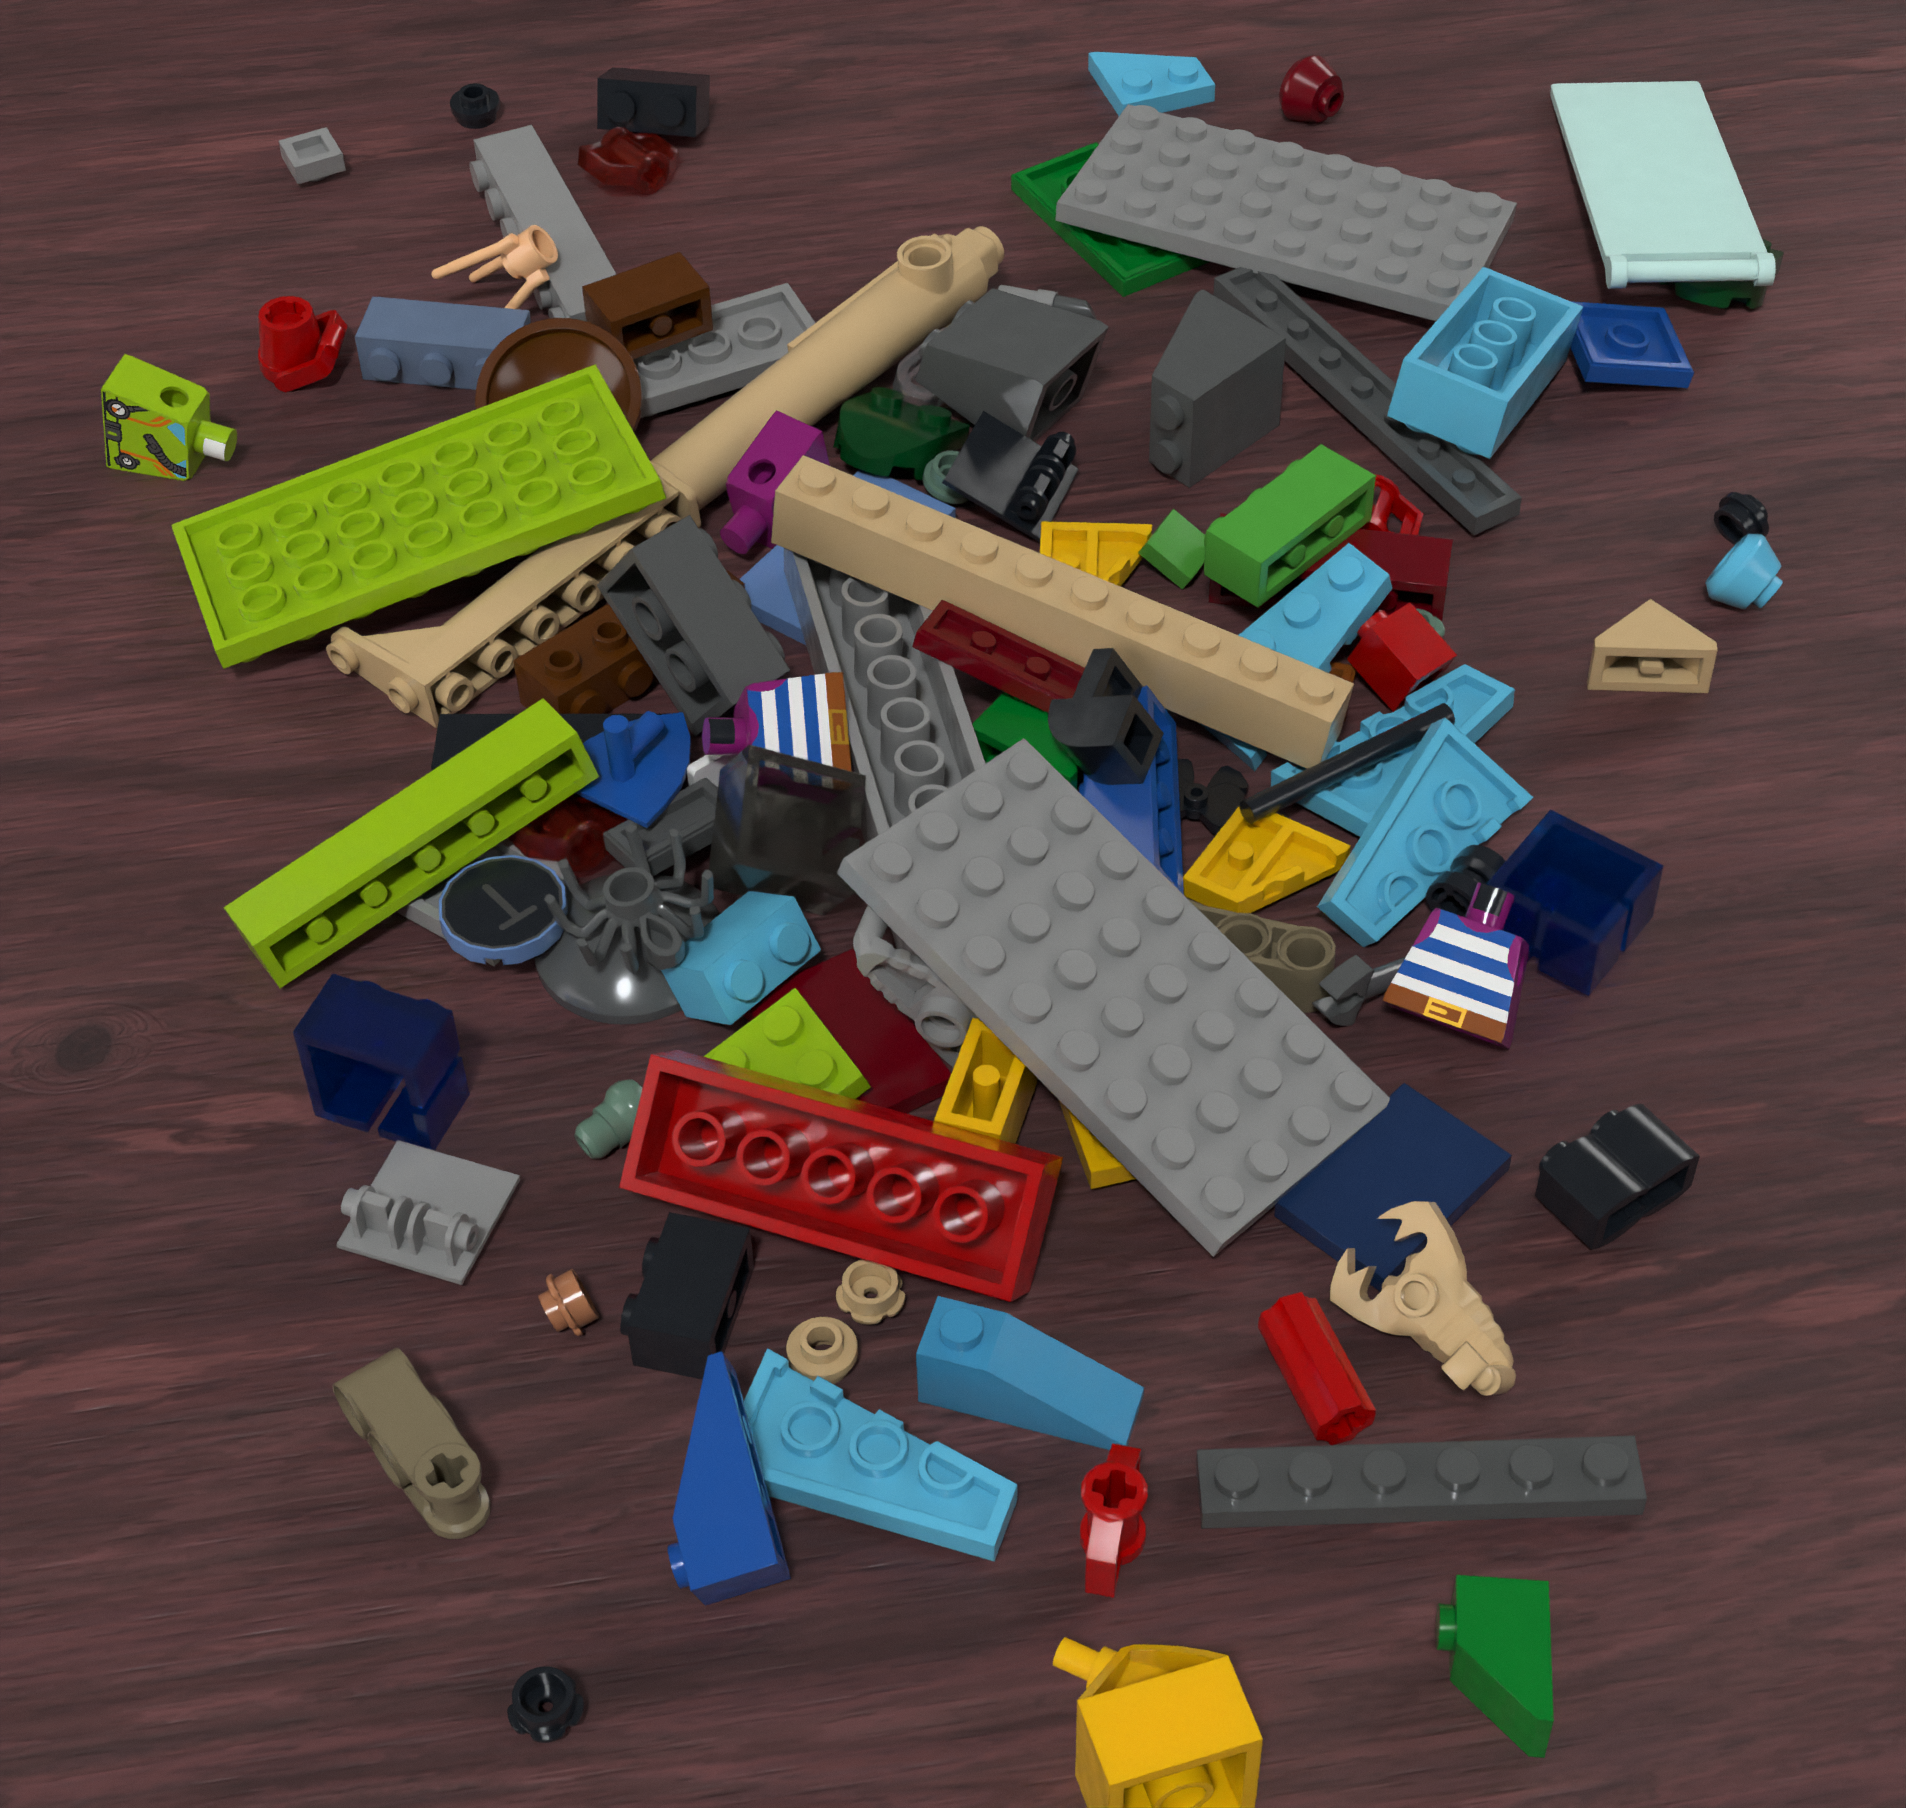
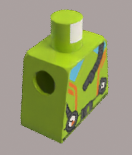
M123 355L101 388L106 467L186 481L193 477L205 456L223 461L231 459L237 443V430L211 422L210 394L204 387L133 356Z

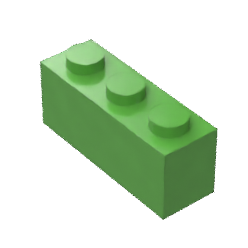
M1320 444L1302 459L1293 461L1282 474L1263 488L1254 490L1245 502L1225 517L1217 518L1209 526L1204 537V575L1254 606H1261L1371 520L1376 475Z

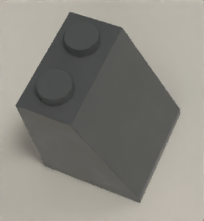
M992 288L977 302L967 301L958 310L952 323L943 331L937 328L926 337L919 349L918 354L922 357V361L915 381L974 425L982 412L985 411L1036 442L1082 400L1109 327L1100 320Z
M1204 289L1197 292L1152 374L1149 463L1190 488L1280 425L1286 338Z

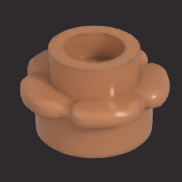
M573 1269L556 1278L549 1274L546 1277V1285L549 1290L538 1295V1298L551 1324L557 1332L569 1327L575 1335H584L582 1327L599 1318L597 1309L585 1286Z

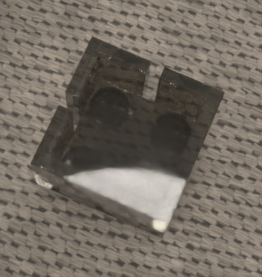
M749 744L720 769L709 870L713 873L714 889L741 896L748 891L770 893L772 891V894L794 896L802 911L823 916L852 896L855 891L837 872L843 858L859 848L860 840L850 836L861 828L866 775ZM823 850L829 851L822 856Z

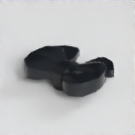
M1187 758L1178 759L1180 819L1185 816L1190 819H1200L1212 834L1217 835L1239 807L1240 802L1244 800V795L1248 793L1249 784L1241 772L1227 765L1220 767L1211 778L1208 786L1205 787L1202 784L1194 783L1192 762Z

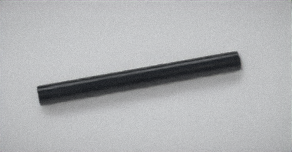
M1442 703L1241 801L1239 805L1241 814L1248 823L1253 824L1420 742L1430 725L1444 717L1454 725L1455 717L1453 711L1447 704Z

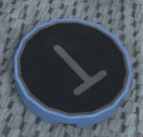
M516 855L487 857L464 867L447 882L439 898V920L442 934L452 950L469 961L486 964L485 958L492 960L502 959L503 965L522 963L543 954L560 939L563 929L556 923L544 898L548 894L553 895L564 914L567 915L568 905L565 886L553 869L536 859Z

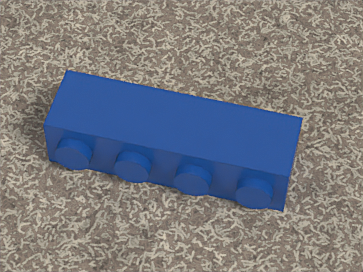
M1146 685L1142 687L1137 700L1164 734L1144 783L1105 785L1092 781L1084 774V782L1079 785V793L1184 895L1176 722Z

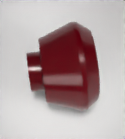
M1311 55L1298 60L1288 70L1280 87L1279 102L1285 117L1291 121L1322 122L1328 117L1334 116L1341 108L1344 100L1342 80L1329 63L1319 55Z

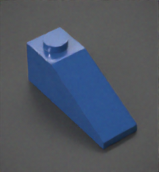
M722 1351L707 1357L672 1518L678 1542L668 1545L671 1568L679 1588L682 1589L690 1586L691 1592L705 1606L791 1579L736 1370Z

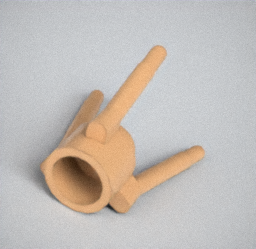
M531 225L517 236L510 233L497 243L448 262V264L434 269L431 275L434 279H440L500 255L469 275V280L473 283L478 282L502 268H505L516 279L526 278L523 286L504 307L519 309L536 288L549 280L546 268L557 261L558 252L550 235L543 228Z

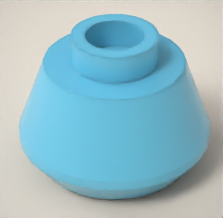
M1746 534L1719 562L1705 582L1708 596L1712 600L1742 610L1753 603L1760 609L1776 593L1783 583L1776 576L1782 565L1764 535Z

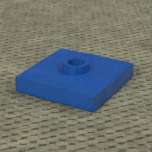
M1573 302L1583 306V311L1571 344V350L1585 382L1677 388L1689 387L1694 371L1665 308Z

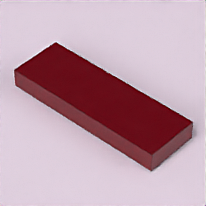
M945 600L939 602L917 630L912 646L1047 713L1049 712L1052 699L1073 698L1085 669Z

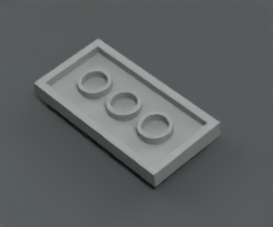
M785 283L711 305L712 331L633 359L642 385L643 402L640 418L650 417L659 412L692 402L703 401L709 397L745 387L787 354V344L815 324V321L791 286Z

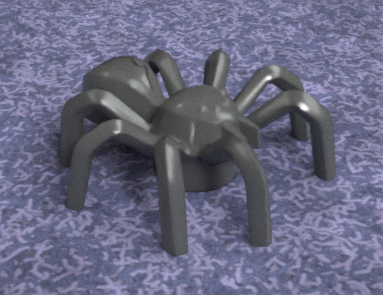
M634 824L627 825L625 832L636 867L623 868L610 875L604 883L603 896L594 899L590 898L580 887L568 860L563 859L558 862L569 891L585 909L593 912L606 906L586 926H579L567 919L553 895L548 894L544 898L556 923L564 931L579 937L576 943L588 966H596L604 960L618 926L621 928L623 945L619 949L626 968L632 974H635L640 967L634 931L640 930L647 963L659 970L672 968L681 963L685 958V942L679 933L689 939L703 937L704 930L700 908L709 905L714 899L713 873L708 869L703 872L701 896L697 898L669 892V890L679 889L683 884L686 860L680 832L677 828L669 830L675 861L673 878L669 880L654 881L650 873L638 827ZM663 902L690 909L691 926L664 905ZM609 919L593 953L585 938L590 937Z

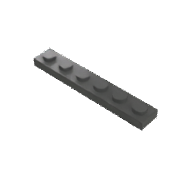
M1635 1436L1198 1449L1196 1454L1201 1529L1643 1515L1647 1501Z

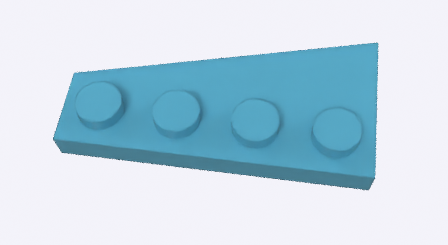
M1348 543L1238 636L1329 673L1331 671L1330 662L1343 645H1350L1357 636L1358 629L1374 614L1392 590L1390 575ZM1201 724L1254 771H1256L1267 756L1266 751Z
M1464 664L1406 696L1405 706L1387 714H1382L1379 711L1360 722V731L1340 742L1335 741L1325 760L1442 703L1447 704L1453 711L1455 717L1454 726L1475 744L1513 707L1515 689ZM1420 742L1296 803L1361 837ZM1287 762L1271 771V786L1307 768L1300 765L1294 767Z
M1444 717L1432 723L1317 907L1362 947L1377 942L1426 897L1429 886L1439 875L1450 871L1453 860L1464 848L1487 841L1502 827L1501 824L1512 813L1521 810L1534 797L1447 718Z
M767 1348L744 1399V1404L770 1497L995 1562L1018 1500L1016 1483L939 1441L931 1445L904 1431V1422L880 1409L876 1414L869 1412L844 1398L843 1389L819 1376L814 1381L789 1368L788 1359Z

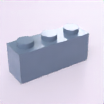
M372 296L355 335L363 380L476 390L477 381L486 359L503 339L517 329L531 323L530 311Z

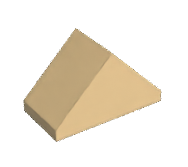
M1649 599L1594 639L1587 688L1588 690L1708 693L1718 651L1717 643L1652 599Z

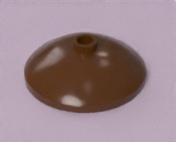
M551 318L536 321L517 329L495 347L481 369L476 386L475 405L476 409L596 364L633 432H635L642 411V385L631 355L617 338L592 323L578 319Z

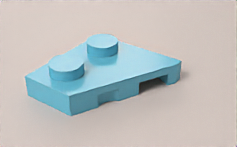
M1112 52L1088 53V70L1118 116H1120L1128 104L1133 106L1147 105L1157 109L1158 112L1164 113L1215 101V83L1197 57Z

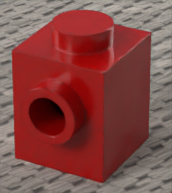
M1409 602L1390 615L1385 610H1380L1371 616L1358 629L1357 635L1361 640L1347 660L1394 712L1405 705L1406 696L1440 678L1457 654Z

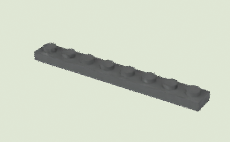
M1239 267L1214 278V296L1285 337L1284 360L1473 535L1520 514L1522 497L1477 456L1465 453L1458 449L1455 444L1429 433L1415 432L1404 423L1388 417L1387 414L1396 384L1277 276L1258 271V274H1255L1251 269Z

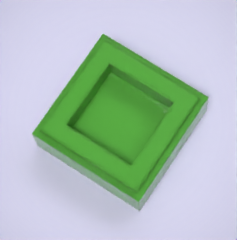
M1172 509L1138 553L1178 587L1183 589L1204 564L1205 534L1175 509Z

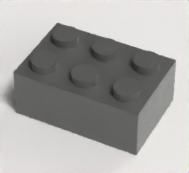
M690 515L631 548L597 584V587L677 710L684 713L686 724L695 737L702 733L706 717L727 718L732 715L735 705L746 686L752 683L779 680L790 671L784 661L785 655L781 644L773 634L763 629L751 610V600L748 593L739 582L730 578L718 559V550L713 539L705 530L697 527Z

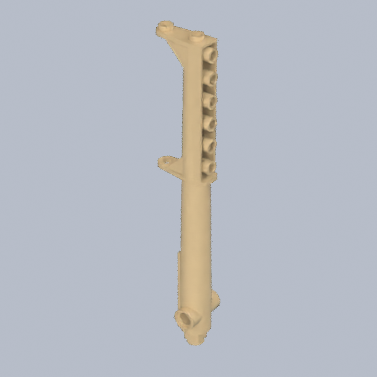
M978 226L973 230L965 228L956 236L951 234L938 236L934 233L931 236H919L907 240L897 251L898 261L788 343L787 354L650 461L661 480L666 499L648 505L640 512L625 514L596 525L585 533L570 535L540 547L441 626L361 636L347 627H341L331 635V643L326 647L330 660L342 673L350 674L354 671L383 691L400 711L404 713L412 711L437 728L440 714H455L457 711L462 710L475 697L501 677L507 675L514 668L513 660L558 634L603 599L604 596L597 587V584L631 548L689 515L697 527L700 528L699 510L727 490L726 481L728 475L776 410L813 426L912 351L918 354L922 343L933 330L938 328L943 331L952 323L958 310L967 301L971 300L975 303L985 295L988 288V279L998 272V265L1004 259V248L1001 241L994 232L983 226Z

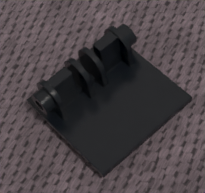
M983 411L942 483L1040 542L1041 521H1052L1079 470L1071 464L1077 452L1075 440L1069 433L1057 432L1048 436L1041 446Z

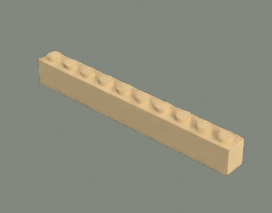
M804 455L775 490L771 543L930 610H934L941 600H945L1084 668L1093 649L1114 648L1142 686L1147 685L1165 709L1307 769L1325 761L1341 732L1354 687L1352 682Z

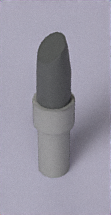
M1002 284L998 287V290L1096 319L1093 309L1085 300L1058 295V292L1044 289L1034 291Z

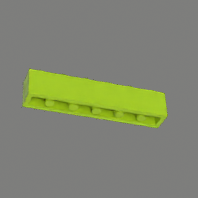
M542 698L223 908L250 950L278 987L282 988L597 779L599 775L578 733Z

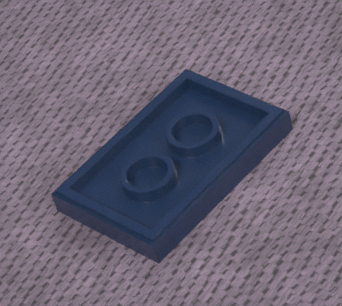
M1403 1083L1389 1096L1388 1105L1384 1110L1275 1204L1274 1216L1336 1261L1339 1262L1347 1248H1355V1272L1368 1266H1377L1370 1285L1380 1292L1382 1291V1283L1388 1275L1399 1276L1405 1268L1406 1257L1421 1252L1428 1241L1424 1233L1401 1242L1394 1241L1402 1220L1377 1218L1392 1208L1413 1201L1436 1202L1449 1225L1452 1226L1509 1170L1512 1157L1510 1153L1406 1083Z

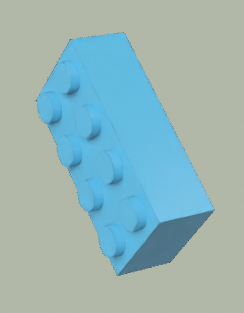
M1482 267L1403 359L1387 416L1404 423L1415 432L1429 433L1453 443L1465 453L1482 455L1490 459L1566 362L1583 306Z

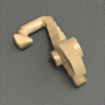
M1413 1201L1392 1208L1379 1216L1377 1219L1402 1220L1394 1241L1401 1242L1424 1233L1428 1241L1425 1248L1421 1252L1406 1257L1403 1272L1399 1276L1388 1275L1382 1283V1291L1373 1300L1368 1297L1367 1290L1377 1266H1368L1355 1272V1248H1347L1337 1263L1330 1285V1301L1357 1320L1377 1330L1393 1335L1411 1336L1424 1351H1429L1434 1358L1444 1363L1441 1366L1442 1370L1462 1390H1465L1471 1384L1474 1389L1485 1396L1507 1393L1514 1386L1516 1379L1515 1370L1512 1368L1514 1360L1510 1347L1505 1343L1504 1334L1499 1324L1495 1323L1489 1306L1483 1303L1482 1296L1467 1281L1464 1255L1454 1231L1436 1202Z

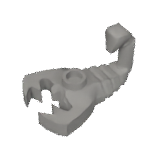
M867 905L853 938L857 968L864 977L870 979L872 986L877 991L883 992L884 997L890 1003H895L898 1010L915 1021V1027L919 1034L938 1055L954 1068L972 1017H978L919 956H914L910 951L902 948H893L892 944L882 939L888 925Z

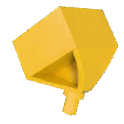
M1067 1637L1062 1639L1056 1650L1053 1666L1087 1681L1086 1690L1077 1700L1075 1776L1087 1808H1255L1263 1738L1228 1655L1184 1646L1146 1644L1129 1645L1120 1648L1118 1652L1104 1646L1098 1652Z

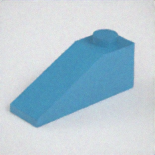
M937 1296L916 1352L918 1402L1110 1450L1112 1443L1128 1446L1144 1397V1387L1008 1313Z

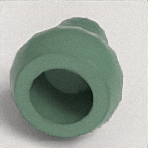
M627 1079L615 1082L606 1091L604 1101L593 1109V1114L577 1125L574 1134L575 1140L591 1159H602L617 1146L622 1148L630 1142L642 1093V1087L636 1081Z

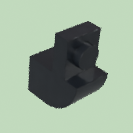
M1114 648L1092 650L1073 698L1052 699L1048 712V725L1052 735L1082 772L1092 781L1105 785L1143 784L1164 733L1137 700L1143 686Z

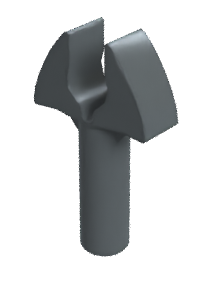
M1354 955L1320 982L1319 985L1331 996L1312 1002V1005L1336 1025H1353L1363 1001L1386 992L1406 957L1372 969L1360 957Z

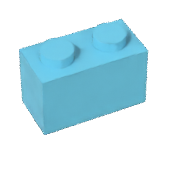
M748 891L703 927V937L688 939L685 942V958L681 963L661 971L686 1017L732 1025L821 951V948L794 896Z

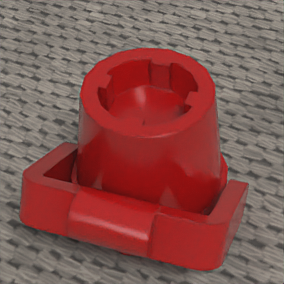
M281 296L271 299L261 307L258 316L260 338L258 361L260 371L267 380L274 383L278 390L290 392L321 380L332 372L348 325L336 310H330L315 316L310 303L303 298L295 296Z

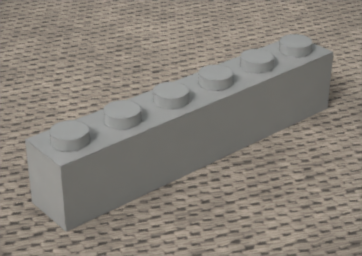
M532 125L473 139L476 161L469 163L471 177L477 192L485 191V200L492 220L500 219L503 238L510 233L517 236L531 225H537L550 235L557 248V261L546 268L549 280L534 290L539 308L541 310L548 308L549 319L572 318L586 321L582 286L616 275V272Z

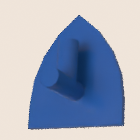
M646 711L639 719L629 722L627 718L621 715H612L606 718L603 722L604 732L583 743L599 777L575 794L648 828L666 810L681 790L687 775V767L690 765L691 738L683 712L657 715L654 712Z

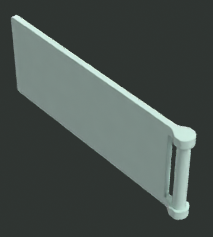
M1699 82L1558 83L1551 85L1550 97L1602 256L1608 289L1626 288L1627 283L1753 281L1754 286L1773 285L1776 267L1774 255L1766 250Z

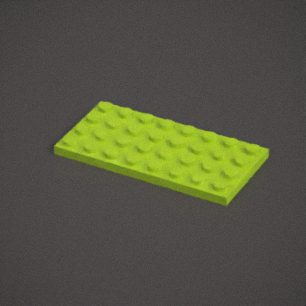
M595 364L174 523L171 526L215 652L223 669L240 662L253 661L266 652L292 642L310 639L323 630L349 620L365 618L375 610L401 600L422 596L430 589L458 578L476 575L485 568L510 558L531 554L539 547L570 535L585 533L594 526L619 516L640 512L648 505L666 499L659 476Z

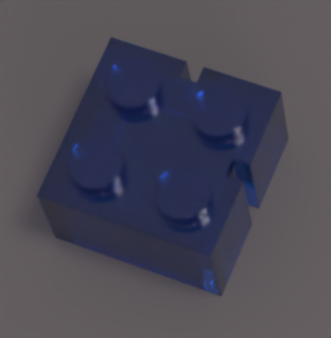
M1550 809L1488 881L1487 885L1499 888L1515 896L1503 931L1522 937L1529 944L1527 962L1532 956L1538 958L1539 971L1589 996L1617 962L1620 950L1625 952L1653 917L1664 865Z
M332 974L293 1031L314 1114L317 1117L368 1133L402 1079L405 1078V1087L378 1127L379 1137L395 1142L399 1140L435 1151L470 1095L463 1059L457 1055L460 1045L453 1011L442 1007L432 1000H417L385 990L370 981H356Z

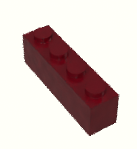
M1220 513V517H1225L1227 515L1225 513ZM1358 529L1259 607L1254 606L1210 579L1209 603L1269 610L1344 546L1350 543L1390 575L1392 590L1374 614L1380 610H1385L1390 615L1411 602L1416 609L1426 610L1442 622L1453 539Z

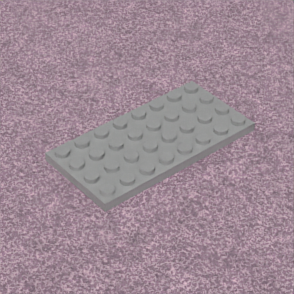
M1128 104L1058 200L1055 221L1236 269L1239 267L1251 269L1255 274H1258V271L1273 274L1281 281L1437 321L1482 267L1489 268L1514 221L1517 203L1501 199L1498 195L1491 192L1476 193L1453 187L1443 180H1425L1402 174L1399 170L1392 167H1374L1354 162L1344 155H1326L1303 149L1302 146L1293 142L1279 143L1255 137L1246 130H1228L1208 125L1198 118H1180L1158 112L1157 109L1151 106H1133Z
M1024 738L844 857L837 874L1213 1257L1274 1207L1280 1199L1388 1105L1390 1098Z

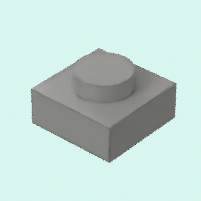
M327 127L279 140L282 159L297 184L308 181H320L329 175L346 171L343 153Z

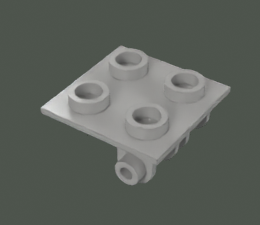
M397 1140L371 1186L363 1185L359 1190L349 1188L346 1191L341 1204V1212L343 1215L350 1216V1222L338 1240L337 1248L463 1285L521 1180L520 1175Z

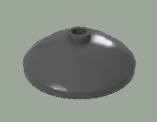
M660 873L653 876L654 881L673 878L672 876ZM612 874L581 884L580 887L592 899L603 896L604 883ZM683 881L679 889L669 890V892L690 898L701 896L700 890ZM570 891L566 894L568 905L566 917L579 926H586L600 910L606 908L605 906L593 912L589 911L573 897ZM663 902L664 905L691 926L690 909ZM712 902L700 908L703 927L720 915ZM609 919L590 937L585 938L593 953ZM619 926L615 930L604 960L596 966H588L576 943L579 937L564 930L560 939L543 954L535 957L539 979L548 994L562 1007L583 1018L608 1024H638L658 1020L682 1010L662 971L647 963L640 930L634 931L640 963L639 970L635 974L628 971L619 948L623 945V938ZM679 933L683 938L684 942H686L689 939L684 937L681 933Z

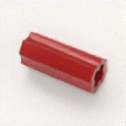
M1298 1292L1280 1297L1273 1306L1261 1312L1258 1328L1316 1440L1327 1441L1330 1445L1340 1444L1353 1440L1359 1432L1372 1425L1376 1409L1317 1299L1304 1296L1303 1292Z

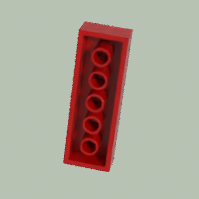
M672 1050L650 1055L619 1188L1012 1302L1030 1292L1063 1157L682 1050Z

